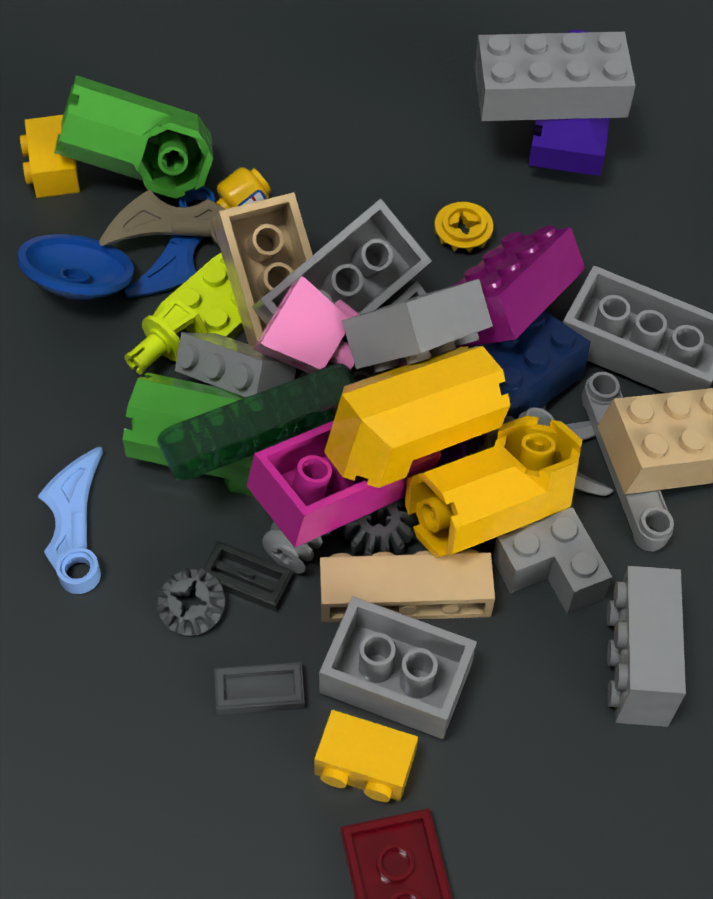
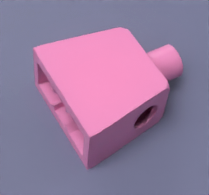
M303 276L299 277L290 286L253 349L313 375L322 372L329 361L346 372H349L354 366L349 344L342 340L345 335L342 320L349 317Z

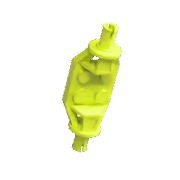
M222 253L214 256L161 302L153 315H148L142 320V328L146 338L124 356L129 367L132 370L136 369L137 374H143L162 355L172 361H177L180 343L177 333L183 329L190 333H216L234 339L244 330Z

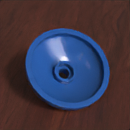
M69 234L38 236L24 242L18 250L17 263L27 278L41 288L67 299L89 300L109 296L128 286L133 278L134 266L125 253L112 245L101 247L99 240Z

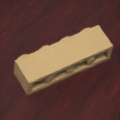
M466 549L453 555H445L439 558H435L429 551H419L414 555H394L390 552H378L372 556H352L347 553H336L330 557H320L321 622H341L352 596L414 619L491 617L495 602L491 552L479 553L476 550Z

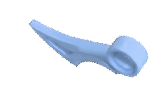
M96 447L71 462L38 495V499L51 509L55 517L54 536L44 550V553L57 572L60 585L72 594H83L91 591L99 583L101 577L97 557L91 550L87 549V501L94 473L103 455L102 447ZM76 563H85L90 566L87 575L78 579L69 577L67 571Z

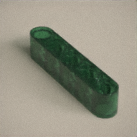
M345 364L332 365L174 424L161 432L157 442L174 478L177 480H189L250 457L254 453L334 421L344 386L355 383L356 380Z

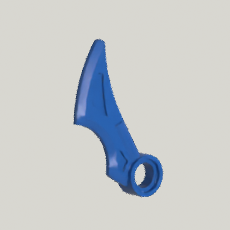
M206 186L196 190L195 188L185 192L184 196L179 197V207H188V204L193 200L205 201L209 199L216 203L214 193ZM172 235L156 262L143 276L125 289V296L128 298L148 296L180 287L196 273L193 263L194 252L206 237Z

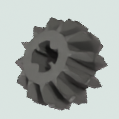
M403 499L346 524L343 528V536L345 541L351 542L353 554L365 551V556H372L378 552H391L401 555L404 552L405 544H409L412 541L413 531L411 527L413 526V516L405 512L406 506Z

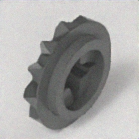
M183 568L181 572L168 576L167 582L162 589L158 590V606L156 609L165 626L177 634L184 636L202 634L210 630L223 614L225 607L223 588L216 577L207 573L202 568L199 570ZM195 588L196 597L206 606L201 604L198 606L191 605L189 610L184 613L185 606L176 596H189Z

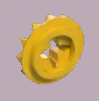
M470 202L451 203L443 207L435 218V234L440 237L441 245H451L454 252L458 248H465L469 253L474 247L483 248L486 241L492 237L493 220L490 214L477 204ZM460 220L469 229L468 234L462 233V230L458 228Z

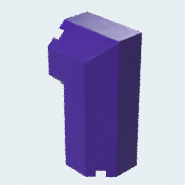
M571 29L566 33H581L589 31ZM610 118L535 120L528 166L600 176L605 158Z

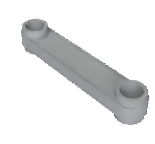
M597 372L586 381L582 392V405L587 411L636 545L646 551L654 552L660 550L668 543L673 534V517L667 509L660 490L624 495L597 427L612 400L623 398L620 390L619 381L615 376L607 372ZM649 527L656 529L658 532L653 531Z

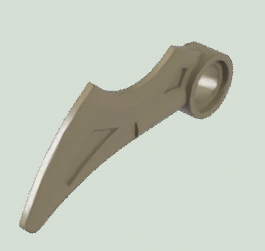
M149 189L130 202L113 219L99 240V245L104 247L127 239L150 235L211 237L214 244L219 247L212 220L219 211L225 209L209 199L192 207H174L161 201Z

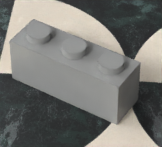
M181 332L175 367L176 372L250 400L291 401L296 374L295 367L254 350V346L216 333Z

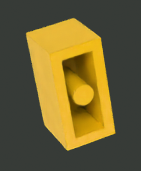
M63 115L25 119L26 135H20V143L23 157H29V162H23V170L26 184L34 185L36 198L80 192L76 160L54 153L58 134H61L62 131L61 122Z
M331 710L314 758V774L320 776L324 783L336 788H345L346 785L364 790L366 796L376 801L389 802L390 799L400 802L416 754L418 736Z

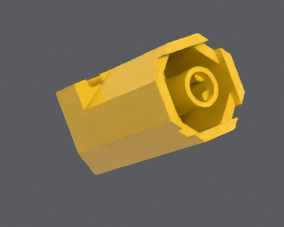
M469 346L459 347L432 356L429 359L346 385L343 388L324 453L342 477L355 481L357 475L367 478V485L380 488L406 478L413 460L501 428L511 405L508 393L501 396L499 384L505 382L503 369L483 346H475L469 349Z
M527 415L502 424L498 430L497 440L493 447L407 478L405 506L408 515L416 513L420 524L413 526L417 539L435 558H439L445 555H453L570 508L583 440L562 421L550 420L549 426L538 424L539 417Z

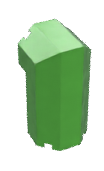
M78 75L75 76L61 122L62 131L57 137L55 154L142 180L147 190L150 189L152 192L174 199L184 196L185 192L195 188L196 190L205 185L213 161L212 137L198 114Z
M147 372L144 374L145 377L137 379L129 400L126 417L132 418V430L124 428L122 440L126 457L224 478V483L229 491L254 496L247 488L254 453L298 436V413L282 401H253L218 387Z

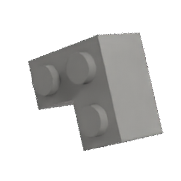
M573 507L496 538L492 560L510 594L548 579L567 614L605 599L612 575Z

